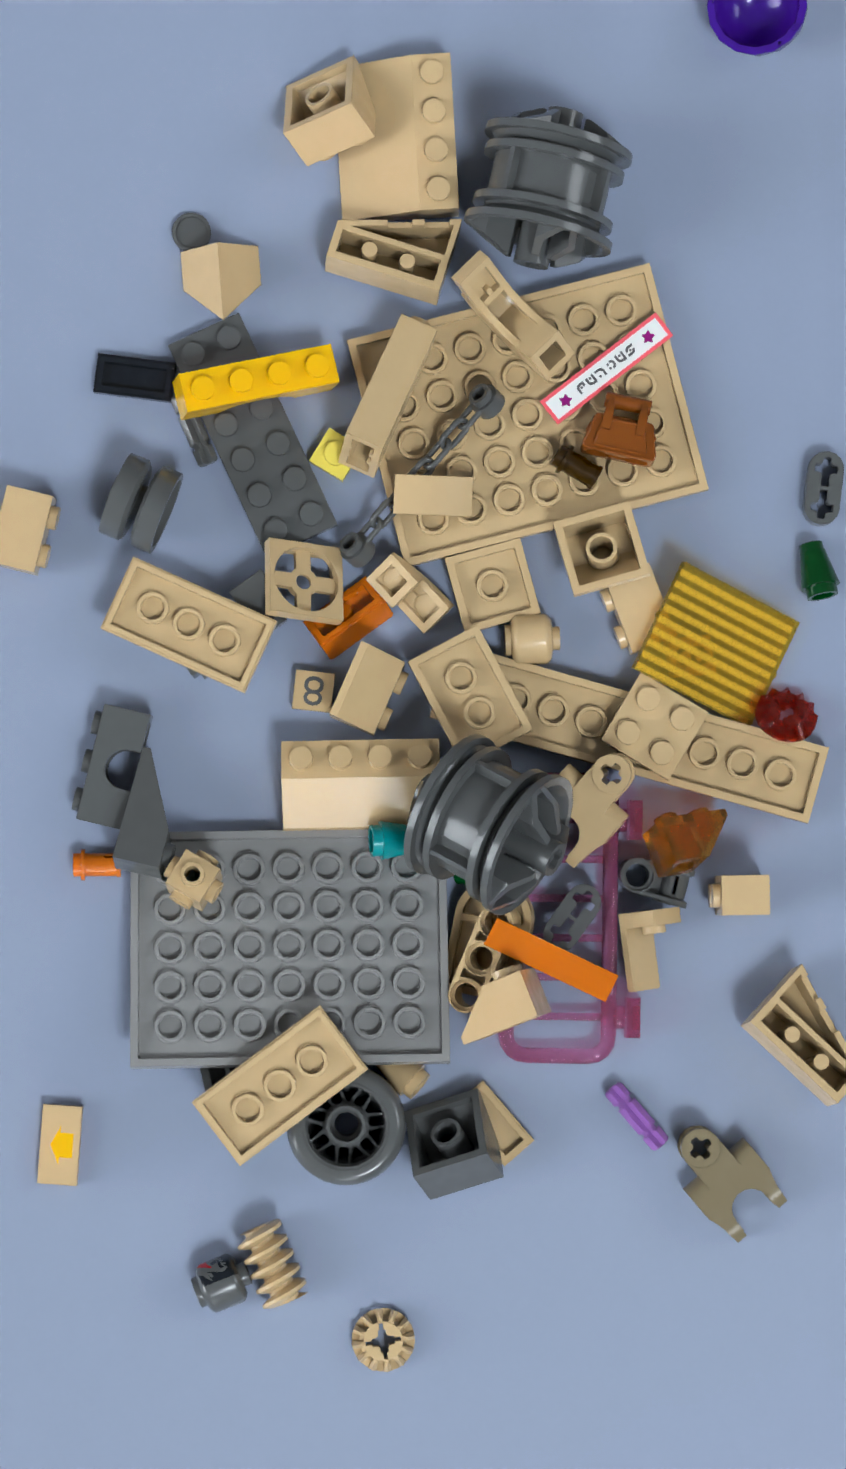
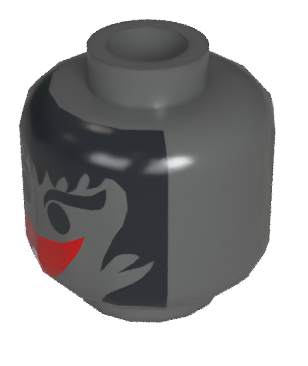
M224 1254L201 1263L196 1268V1276L191 1278L201 1307L208 1306L213 1312H220L244 1302L248 1294L246 1286L253 1283L244 1261L237 1264L234 1257L230 1254Z

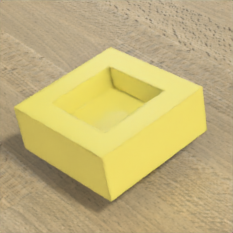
M329 427L311 456L309 463L343 482L351 468L338 463L345 436Z

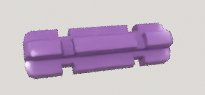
M615 1083L606 1091V1098L614 1107L618 1106L620 1108L618 1112L638 1135L642 1134L644 1136L643 1140L652 1150L655 1151L667 1142L668 1135L659 1125L657 1127L654 1125L655 1120L634 1097L631 1098L629 1096L630 1092L622 1083Z

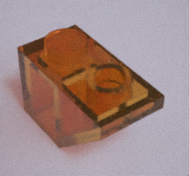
M702 807L688 814L677 815L676 812H668L655 818V824L642 836L658 877L691 873L707 859L728 816L726 810L709 811L707 807Z

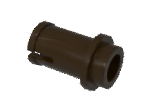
M562 444L550 465L556 468V473L559 474L562 471L591 489L601 474L603 467L573 451L574 446L570 445L568 448Z

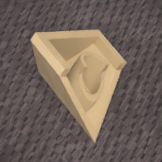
M216 242L181 252L183 291L223 320L261 286L258 246Z

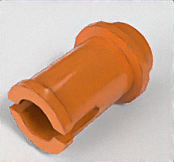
M81 849V853H73V877H81V881H85L86 877H121V870L115 868L112 857L113 853H85V849Z

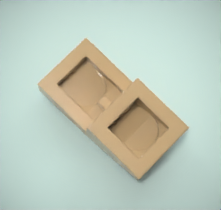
M395 474L393 514L471 516L473 477Z
M394 552L366 578V581L391 608L398 605L423 634L434 627L455 606L429 579Z

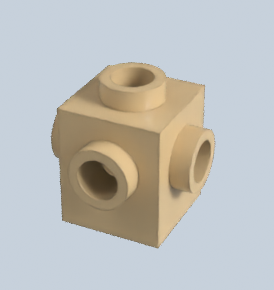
M186 849L181 858L174 856L164 873V876L168 878L165 883L168 892L171 893L169 898L188 910L193 906L202 912L208 902L211 904L215 902L224 886V883L221 882L223 879L221 870L217 867L219 862L202 850H198L194 854ZM191 870L200 874L199 879L194 882L186 879Z

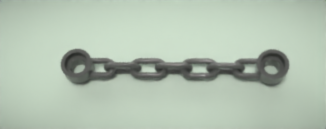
M482 383L475 386L469 394L470 405L459 418L450 424L441 435L439 441L424 458L416 463L408 474L415 475L423 466L427 470L423 475H431L435 467L450 450L457 446L479 417L491 419L502 410L505 403L504 395L490 384ZM474 410L476 413L468 421L466 417ZM458 427L462 431L451 441L447 437ZM441 447L443 449L442 452L433 460L431 457ZM394 492L382 502L372 514L370 520L358 533L350 532L342 538L339 545L341 556L353 567H363L374 556L375 544L372 540L396 515L393 514L392 510L384 520L378 517L387 506L393 509ZM372 527L374 530L366 537L364 534Z

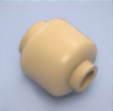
M544 613L514 616L509 625H504L505 656H511L519 664L529 663L537 665L549 663L552 659L553 650H560V627H552L550 617Z

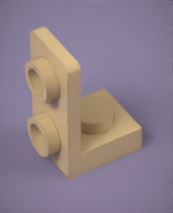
M671 907L618 914L628 991L637 992L659 988L660 981L654 934L666 932L665 924L680 923V908Z

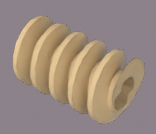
M280 1219L266 1222L240 1234L245 1235L246 1239L238 1246V1249L252 1251V1254L244 1260V1264L258 1266V1269L250 1275L251 1280L263 1279L265 1282L256 1292L257 1294H270L271 1296L262 1305L263 1309H272L284 1305L308 1293L298 1292L306 1284V1279L304 1277H292L300 1269L299 1263H286L294 1254L293 1249H280V1246L288 1240L287 1234H274L282 1225Z

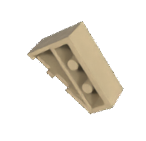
M412 219V222L338 220L326 254L325 271L437 306L459 237L462 219H450L449 222H425V219Z

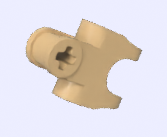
M613 752L600 757L585 775L581 774L570 763L559 773L560 776L569 780L572 785L573 808L571 818L577 823L580 832L576 846L565 860L573 868L577 867L598 847L607 843L629 817V814L616 804V801L632 784L636 772L632 760L623 753ZM618 764L621 767L618 773L622 778L621 781L619 779L611 782L608 781L606 777L609 771L605 768L606 765L612 767Z

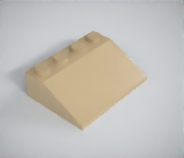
M450 52L413 54L359 63L376 111L375 137L369 139L363 145L353 146L338 153L342 220L394 221L459 217Z

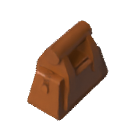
M607 391L604 403L605 411L604 413H596L585 430L587 433L580 447L581 453L642 467H651L656 458L655 428L653 424L647 422L652 401ZM614 409L639 414L638 419L634 420L613 415Z

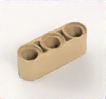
M485 908L478 916L448 991L449 1003L455 1010L462 1013L472 1012L475 1005H468L463 1000L462 989L466 984L473 985L479 996L482 986L494 981L491 973L503 969L508 958L507 955L484 945L493 927L492 916L494 915ZM515 908L505 915L509 924L520 928L521 917ZM482 947L489 949L493 957L492 964L487 969L482 968L477 962V953Z

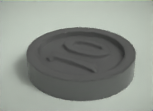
M186 213L174 222L172 237L177 247L186 251L208 245L211 239V228L203 216L197 213Z

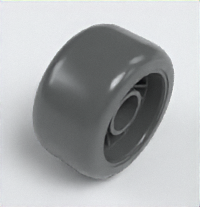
M368 1068L366 1072L287 1130V1137L294 1156L310 1174L331 1184L356 1185L379 1176L394 1162L401 1150L405 1137V1112L401 1099L394 1087L383 1076ZM341 1113H351L357 1118L358 1127L353 1133L343 1134L337 1130L335 1119Z

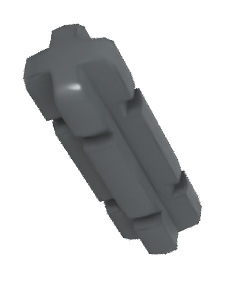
M174 396L171 398V403L176 414H179L176 397ZM179 417V422L188 443L195 450L193 454L197 464L200 467H205L217 461L213 445L208 443L210 438L201 417L181 420Z

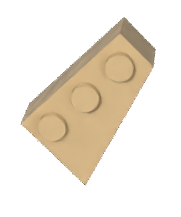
M803 964L792 968L741 1024V1027L826 1106L838 1104L846 1095V1042L840 1031H837L825 1010L826 1006L823 1000L816 994L807 977L808 973Z

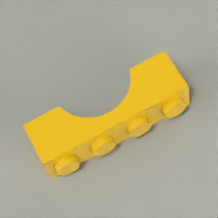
M327 344L180 373L172 384L180 419L186 420L220 413L229 408L275 397L296 398L331 391L340 380L332 346Z

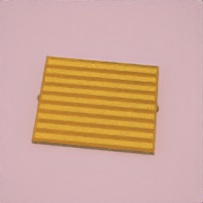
M682 561L659 611L655 613V619L631 668L733 721L751 726L772 680L777 675L776 672L800 623L691 564Z

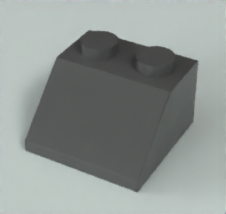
M478 1088L405 1111L413 1177L430 1200L504 1177L499 1143Z

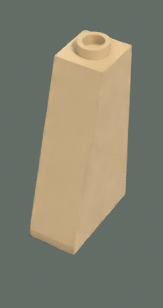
M401 313L346 431L338 463L372 478L375 477L436 337L438 329L431 327L430 323L423 318L417 316L408 317Z

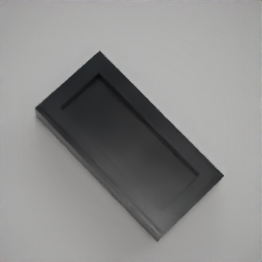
M98 353L93 392L94 394L171 403L173 396L172 382L175 379L176 363Z

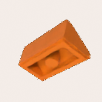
M366 576L343 592L344 621L341 624L332 625L303 621L304 625L331 660L393 616V612L386 601L366 581ZM329 602L328 604H326L324 607H322L321 609L326 608V607L330 604V602Z

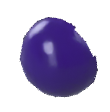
M708 0L707 2L709 24L719 41L736 52L754 56L774 53L789 45L801 31L808 10L807 0Z

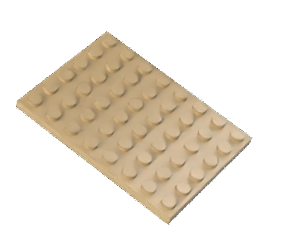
M650 263L520 296L531 309L560 332L575 352L548 381L522 361L482 321L472 308L426 320L430 323L431 327L438 329L436 337L379 466L387 498L394 492V475L408 474L416 463L425 457L439 441L443 432L470 405L469 394L475 386L482 383L493 385L504 395L505 403L502 410L491 419L479 417L470 427L464 438L455 448L449 451L431 474L433 476L473 477L472 515L396 514L393 518V523L404 560L412 566L513 539H522L555 530L553 524L555 521L629 501L631 509L635 510L709 490L670 339L560 424L554 421L540 403L541 400L655 312L666 325ZM394 328L347 340L361 399ZM607 391L652 401L647 422L653 424L655 428L656 458L651 467H642L581 453L580 447L587 433L585 430L596 413H604L605 411L604 403ZM614 409L613 414L637 420L639 416L637 413ZM472 410L466 419L469 421L476 412ZM456 427L447 438L453 441L462 430ZM562 444L568 448L570 445L574 446L573 451L603 467L601 474L591 489L562 471L559 474L556 473V468L550 465ZM440 447L431 458L435 460L443 449ZM422 466L415 475H423L427 470Z

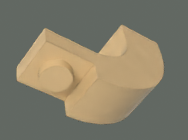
M479 250L451 277L462 291L461 296L482 321L522 361L548 381L575 354L560 332L521 299L490 258Z

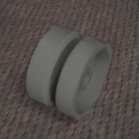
M131 453L125 460L110 489L100 521L99 532L119 540L126 535L134 521L130 536L131 545L151 554L157 546L173 511L182 485L183 474L164 466L155 473L148 486L152 472L150 460Z

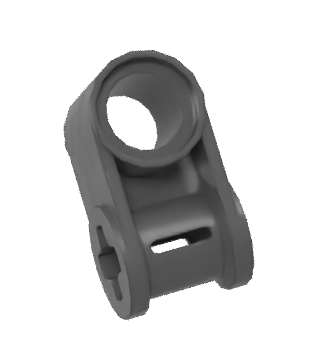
M629 858L619 865L616 878L618 884L628 892L686 909L685 894L689 879L695 876L696 871L666 862L659 863L644 858ZM633 864L641 865L646 873L644 882L636 887L630 885L626 878V872Z

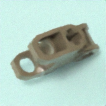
M690 1126L679 1135L677 1142L678 1152L697 1175L683 1190L709 1220L723 1228L738 1243L747 1236L742 1227L737 1223L732 1211L734 1199L739 1193L748 1189L759 1190L778 1208L787 1202V1199L773 1179L769 1167L744 1138H741L728 1150L718 1137L704 1126ZM694 1138L700 1141L707 1139L704 1144V1148L707 1151L703 1155H700L698 1152L690 1154L694 1148L691 1143Z

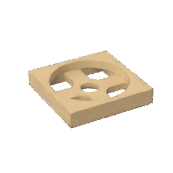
M269 537L264 542L265 615L332 625L341 624L344 621L343 562L340 549L338 547ZM284 553L294 555V570L291 573L275 570L278 559ZM310 557L325 561L329 566V578L315 576L311 571ZM298 576H304L308 579V589H302L297 585L296 579ZM278 588L288 589L294 596L295 606L290 604L281 595ZM314 593L330 595V604L324 609L311 611V596Z

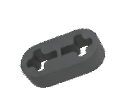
M830 451L816 454L807 467L802 506L803 515L811 525L817 527L830 524L838 516L840 510L844 464L836 453ZM824 459L829 460L830 467L836 468V474L829 475L827 486H821L822 474L819 471H815V466H820ZM820 492H826L825 505L831 507V512L825 513L823 519L817 518V511L811 510L810 507L811 504L813 505L818 502Z
M588 884L574 886L546 923L543 930L544 940L556 945L552 942L554 934L550 931L553 925L561 927L567 918H570L574 921L568 930V934L572 939L569 943L561 941L556 946L566 951L575 946L600 910L601 897L599 892ZM586 891L593 894L591 902L595 905L591 911L588 909L582 910L577 918L572 916L571 913L577 905V902L573 899L576 893L584 895Z

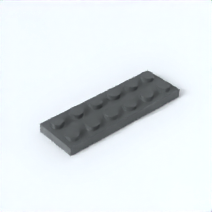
M239 313L168 345L180 373L260 358ZM278 397L258 400L229 408L220 413L201 416L263 551L264 542L269 537L304 542L338 526Z

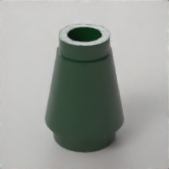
M810 541L800 545L801 590L803 593H806L808 601L824 600L837 595V585L840 584V581L823 547L822 541Z

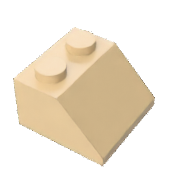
M354 55L286 86L283 134L306 166L319 161L329 160L337 153L353 146L363 145L369 139L375 137L376 111L359 63Z
M629 501L553 522L574 597L651 576Z
M361 641L329 713L330 717L372 736L375 735L377 729L385 731L393 709L387 707L393 693L401 694L409 676L408 673L403 671L405 662Z
M517 964L491 973L494 981L482 986L462 1033L461 1039L464 1045L482 1040L552 1012L534 968L523 970L522 965Z

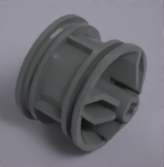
M551 106L548 111L545 108L518 112L511 117L493 118L486 123L484 132L490 140L485 144L484 154L494 162L488 187L474 192L472 203L476 207L466 210L464 221L505 256L511 257L514 244L517 245L513 262L521 266L547 270L549 263L550 267L559 268L580 263L585 258L605 257L611 253L612 242L605 236L611 234L613 223L603 215L609 188L619 187L623 184L625 175L622 170L631 166L633 155L592 120L586 119L584 130H582L583 114L576 110Z
M481 734L470 735L454 745L440 760L432 773L427 774L418 784L407 820L408 824L404 838L405 862L410 869L419 874H429L440 880L456 875L466 880V889L470 897L481 902L487 911L495 915L507 914L529 897L545 875L551 876L560 866L565 855L570 830L568 825L573 808L572 785L566 778L558 774L549 775L540 769H531L522 774L512 769L509 755L504 750L496 747L491 739Z

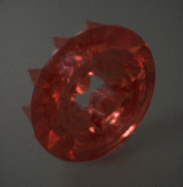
M788 687L783 691L772 688L768 694L761 695L755 708V718L760 728L772 738L784 742H798L808 738L813 733L818 719V715L814 713V703L806 702L803 693L799 695L792 694ZM787 708L793 710V715L790 714L788 717L780 720L782 711H786Z

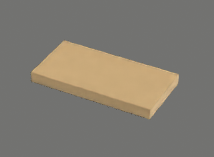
M133 556L100 628L245 694L278 622Z
M318 1005L195 1098L192 1104L239 1166H241L366 1072L368 1067L322 1006Z

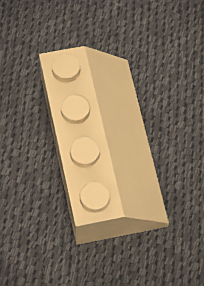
M439 738L281 741L283 831L369 829L370 825H378L379 821L407 825L411 803L418 784L427 774H431L440 762Z

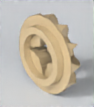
M389 1308L373 1309L365 1313L357 1321L353 1329L352 1347L358 1361L372 1371L390 1372L403 1366L413 1353L415 1344L414 1330L408 1319L396 1310ZM381 1323L383 1324V1330H386L387 1336L401 1337V1339H396L395 1342L389 1343L386 1357H384L379 1345L366 1344V1342L378 1337L379 1324Z

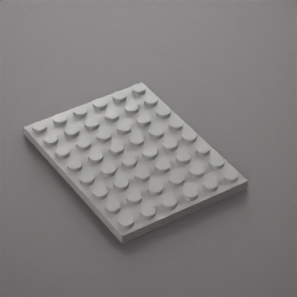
M369 829L169 832L171 844L176 845L175 856L181 858L187 849L194 854L198 850H202L214 857L219 862L217 867L221 870L223 877L221 882L224 883V886L213 904L208 902L201 912L193 906L188 910L169 898L171 893L168 892L165 883L168 878L164 876L167 867L164 868L162 879L131 872L130 1068L238 1067L318 1005L322 1006L366 1065L450 1064L447 879L440 880L429 874L415 872L407 866L404 855L381 860L379 856L371 857L368 844ZM191 870L186 879L194 882L199 879L200 874Z

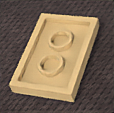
M478 625L408 661L452 747L470 735L481 734L491 739L495 746L500 748L533 730Z

